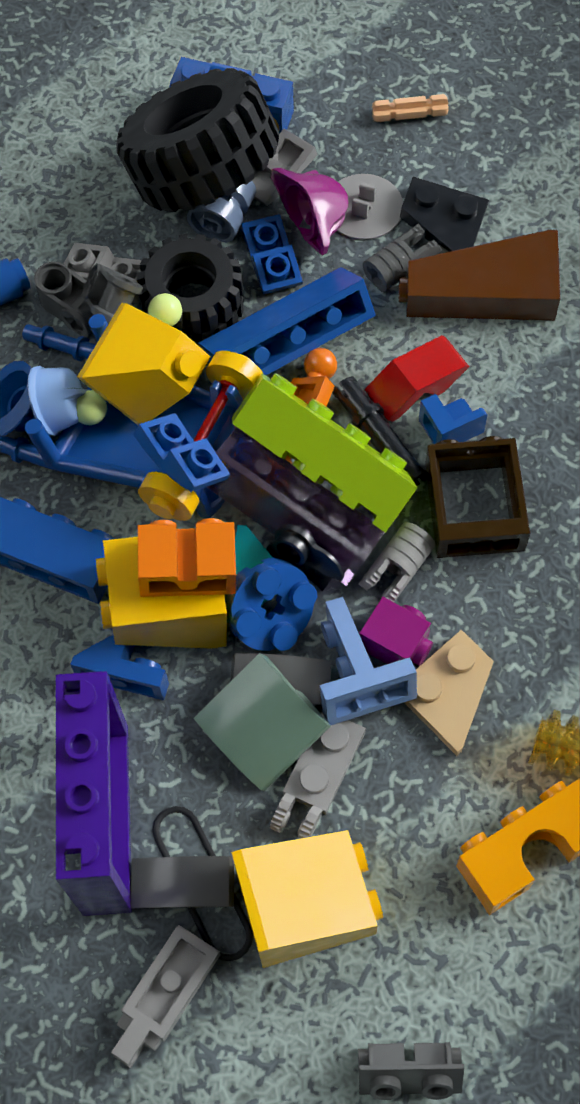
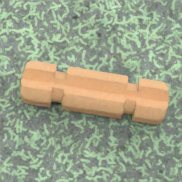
M445 94L431 95L429 99H426L425 96L398 98L390 103L389 99L378 100L372 104V117L376 122L390 121L393 118L395 120L425 118L427 115L435 117L448 114V99Z

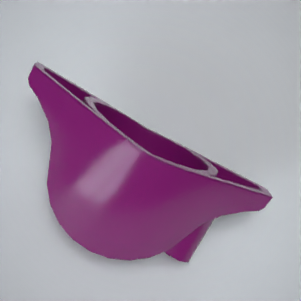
M273 168L271 179L290 219L298 227L304 240L323 256L328 252L330 237L341 228L345 219V213L348 208V195L339 182L331 177L319 174L317 170L301 174L282 168ZM303 219L310 226V229L299 227Z

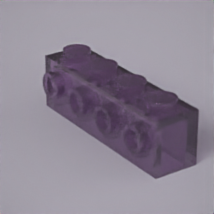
M238 427L216 451L230 476L227 480L207 486V488L273 535L283 524H297L307 528L312 533L316 544L329 552L339 562L344 578L338 581L347 586L385 532L372 524L373 521L358 510L348 507L334 493L321 484L313 482L294 467L293 464L278 457Z

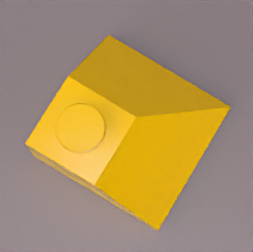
M121 303L77 378L135 424L139 425L153 420L190 394L211 356L182 331L127 303Z

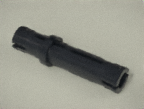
M350 376L340 381L339 385L344 390L341 391L338 386H335L332 393L352 417L351 424L371 438L370 443L379 453L382 454L384 449L387 448L405 460L407 465L404 467V470L408 472L416 486L420 485L417 480L418 478L425 481L428 477L427 471L421 467L383 417L384 410L380 404L373 403L357 383L355 377Z

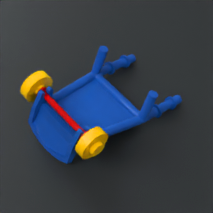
M95 314L89 319V326L97 342L108 326L102 314ZM27 324L22 332L23 339L36 343L39 349L46 351L48 348L62 351L73 355L74 360L77 361L88 359L96 344L90 343L87 337L80 336L76 339L55 332L53 327L48 325L40 328ZM225 350L218 351L214 354L206 368V375L212 383L210 392L194 385L190 394L154 418L157 419L176 413L194 442L206 438L230 473L227 480L192 492L180 486L158 467L133 435L138 425L108 401H106L107 412L101 422L95 425H84L78 422L62 430L55 444L39 419H31L26 423L25 431L34 445L29 444L28 439L24 437L13 439L3 436L0 437V452L10 455L12 461L21 463L24 460L55 471L139 488L138 494L148 505L149 509L165 519L188 521L195 510L201 518H211L227 500L251 452L254 439L232 424V416L263 372L255 363L242 354Z

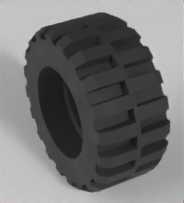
M226 68L224 71L213 69L205 74L198 73L192 75L189 79L182 82L179 80L171 84L170 88L163 92L160 90L151 96V100L142 103L136 108V112L133 115L127 117L124 121V127L119 129L116 150L143 202L160 211L194 210L196 206L202 204L207 206L216 202V199L224 195L227 197L236 192V188L243 184L247 185L255 178L254 175L258 171H263L267 167L269 158H273L276 153L279 130L257 81L242 70L238 71L234 68Z

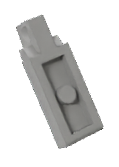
M178 925L121 1009L123 1015L118 1021L117 1026L125 1032L111 1054L124 1065L131 1068L145 1046L156 1051L161 1042H165L220 957V951Z

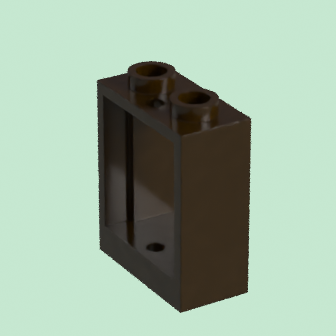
M488 436L479 441L469 442L447 439L428 445L425 467L428 473L427 483L437 558L526 551L531 533L516 438L502 439L498 436ZM502 468L509 519L447 524L440 473Z

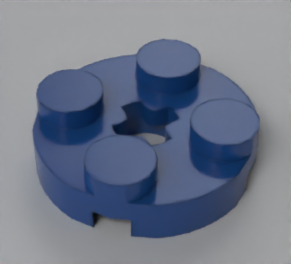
M267 558L261 560L263 563L256 565L252 569L245 567L236 575V594H225L226 611L231 626L229 628L239 640L253 649L261 651L278 649L285 651L295 645L298 636L309 623L317 599V591L310 584L306 575L291 563L278 558ZM276 594L277 605L273 611L266 614V610L261 607L262 602L265 599L272 600Z

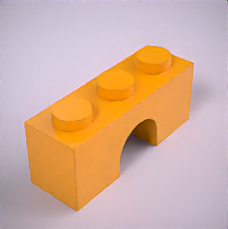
M580 778L568 786L563 781L554 784L539 796L542 803L528 812L524 806L517 808L500 821L502 829L489 837L484 832H481L460 847L463 854L459 856L456 867L489 915L529 890L535 881L522 859V847L528 842L545 840L554 844L568 863L580 856Z

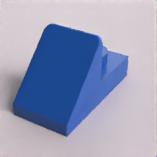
M113 634L74 655L70 664L74 673L107 671L113 688L160 700L165 699L169 686L166 671L161 669L158 663L145 658H136L134 662L130 661L135 645H115Z

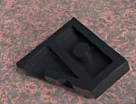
M413 177L401 207L400 218L411 227L419 224L425 231L423 235L427 241L434 240L438 245L451 252L474 246L489 200Z

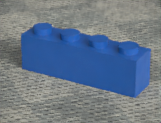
M340 267L198 344L201 349L211 356L207 365L216 352L225 350L248 357L261 369L264 375H268L371 319L376 314L364 279Z
M0 497V565L99 604L108 585L99 586L96 558H105L103 540H112L114 538L98 529H93L89 532L76 527L73 521L63 515L52 514V516L40 513L34 506L24 500L14 498L13 501H9Z

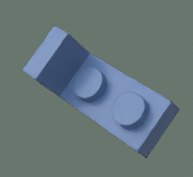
M340 597L325 602L327 621L321 622V629L327 647L329 649L336 647L340 656L336 658V666L341 678L320 685L322 712L326 721L330 725H334L416 699L417 672L410 657L374 668L344 598Z

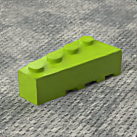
M261 373L233 414L232 424L278 457L285 459L288 455L294 459L293 466L313 482L323 484L326 481L331 484L329 489L339 497L338 499L351 509H359L362 505L370 510L374 518L372 524L386 533L417 489L408 472L404 470L407 462L387 448L381 454L367 445L371 438L354 425L349 423L345 429L331 420L334 412L319 401L312 398L307 404L295 396L294 392L297 387L279 374L274 373L270 379Z

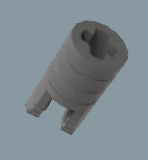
M419 224L406 231L363 262V270L366 277L381 292H385L397 284L399 277H407L408 261L437 255L442 250L434 240L423 245L415 252L411 250V247L421 239L425 232Z

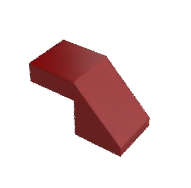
M441 335L393 359L364 390L374 403L380 404L384 410L383 415L388 421H395L424 393L440 395L445 392L470 366L449 340Z

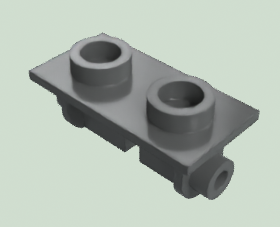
M450 1042L414 1043V1061H405L404 1043H368V1049H358L359 1095H371L378 1100H392L401 1094H423L428 1099L441 1100L450 1097L452 1094L462 1093L464 1064H462L461 1048L451 1047Z

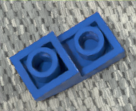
M278 214L241 223L242 235L263 295L302 285L303 281L292 244L289 245L281 215Z
M176 413L141 423L133 434L158 467L172 480L190 492L227 480L230 476V473L208 440L205 438L194 442Z

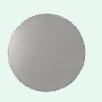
M355 174L338 181L348 195V208L345 213L344 222L341 228L337 230L338 233L356 240H372L390 233L401 220L400 212L403 199L398 189L391 182L372 174Z

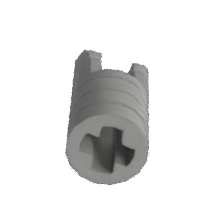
M404 522L358 584L367 591L376 585L383 572L387 570L397 577L383 592L382 597L395 602L436 546L435 541L419 526Z

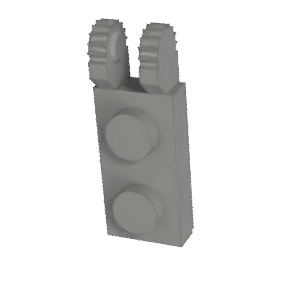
M349 720L331 725L299 757L283 790L284 796L271 820L270 829L279 833L282 831V828L287 825L291 815L290 812L297 801L311 808L298 829L297 839L312 837L322 814L326 815L365 735V727Z

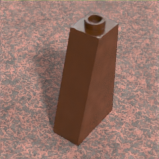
M558 230L541 231L408 261L407 278L399 277L398 302L406 303V317L555 321L560 303Z

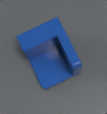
M436 394L421 400L419 422L433 444L447 439L465 442L484 433L487 413L483 408L472 411L466 400L462 398L443 406Z

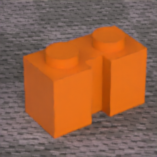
M207 518L198 521L196 528L177 529V524L170 520H155L146 525H138V581L140 597L236 594L234 522H223L219 519Z

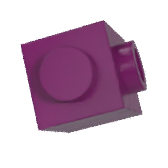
M385 597L381 598L359 633L367 653L386 664L410 657L412 663L420 666L427 658L433 646V642L428 640L431 622L426 620L425 615L410 605L400 606Z

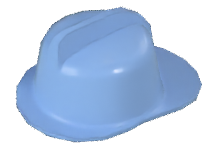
M35 366L31 368L28 375L29 400L35 418L42 422L48 434L59 437L62 430L79 422L77 398L84 395L88 389H83L74 371L65 367L44 368L42 366Z

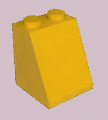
M138 537L103 540L105 558H96V568L99 586L108 585L109 600L100 601L103 629H113L115 645L209 649L227 646V611L224 594L140 597Z
M348 830L231 852L262 968L376 935L378 927L376 920L383 919L381 904L375 889L366 890L361 874L369 871L366 856L360 842L352 844Z

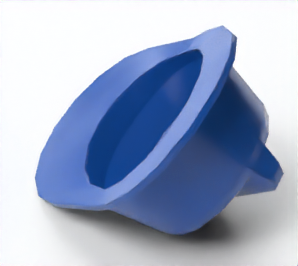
M13 361L0 370V437L7 435L13 430L24 432L26 423L31 419H36L28 392V375L31 366L25 361Z

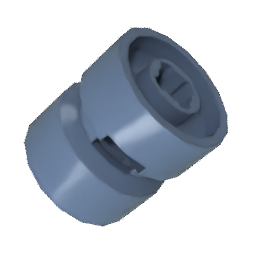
M253 181L247 185L243 184L236 188V192L227 197L224 195L216 199V202L207 206L202 204L196 206L194 210H189L187 214L188 223L194 231L205 235V237L215 238L224 243L232 241L243 221V215L248 211L256 195L255 184Z

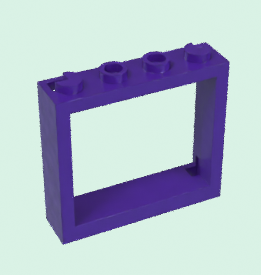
M107 671L56 675V881L83 916L132 913L128 725ZM81 854V870L66 871L65 855Z

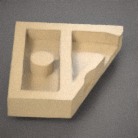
M462 630L416 669L417 698L404 702L456 756L462 752L494 662Z

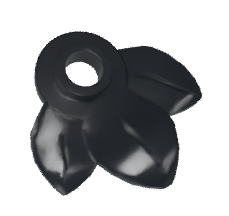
M281 525L275 532V541L271 542L266 548L273 558L285 560L301 570L321 591L328 586L332 578L336 580H343L344 578L339 562L329 552L319 547L312 533L301 525Z

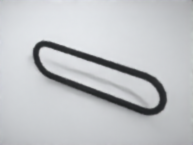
M173 806L164 809L158 814L153 823L152 832L162 857H170L161 839L159 828L162 820L172 813H182L187 816L192 822L207 855L216 856L197 817L192 811L185 807ZM235 893L234 909L245 929L246 940L243 947L236 953L224 954L220 952L218 959L222 961L240 959L249 951L253 941L251 925ZM188 908L203 941L215 948L196 908Z

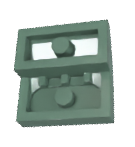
M261 653L193 718L228 759L261 791H265L331 727L301 691L295 690L270 659Z

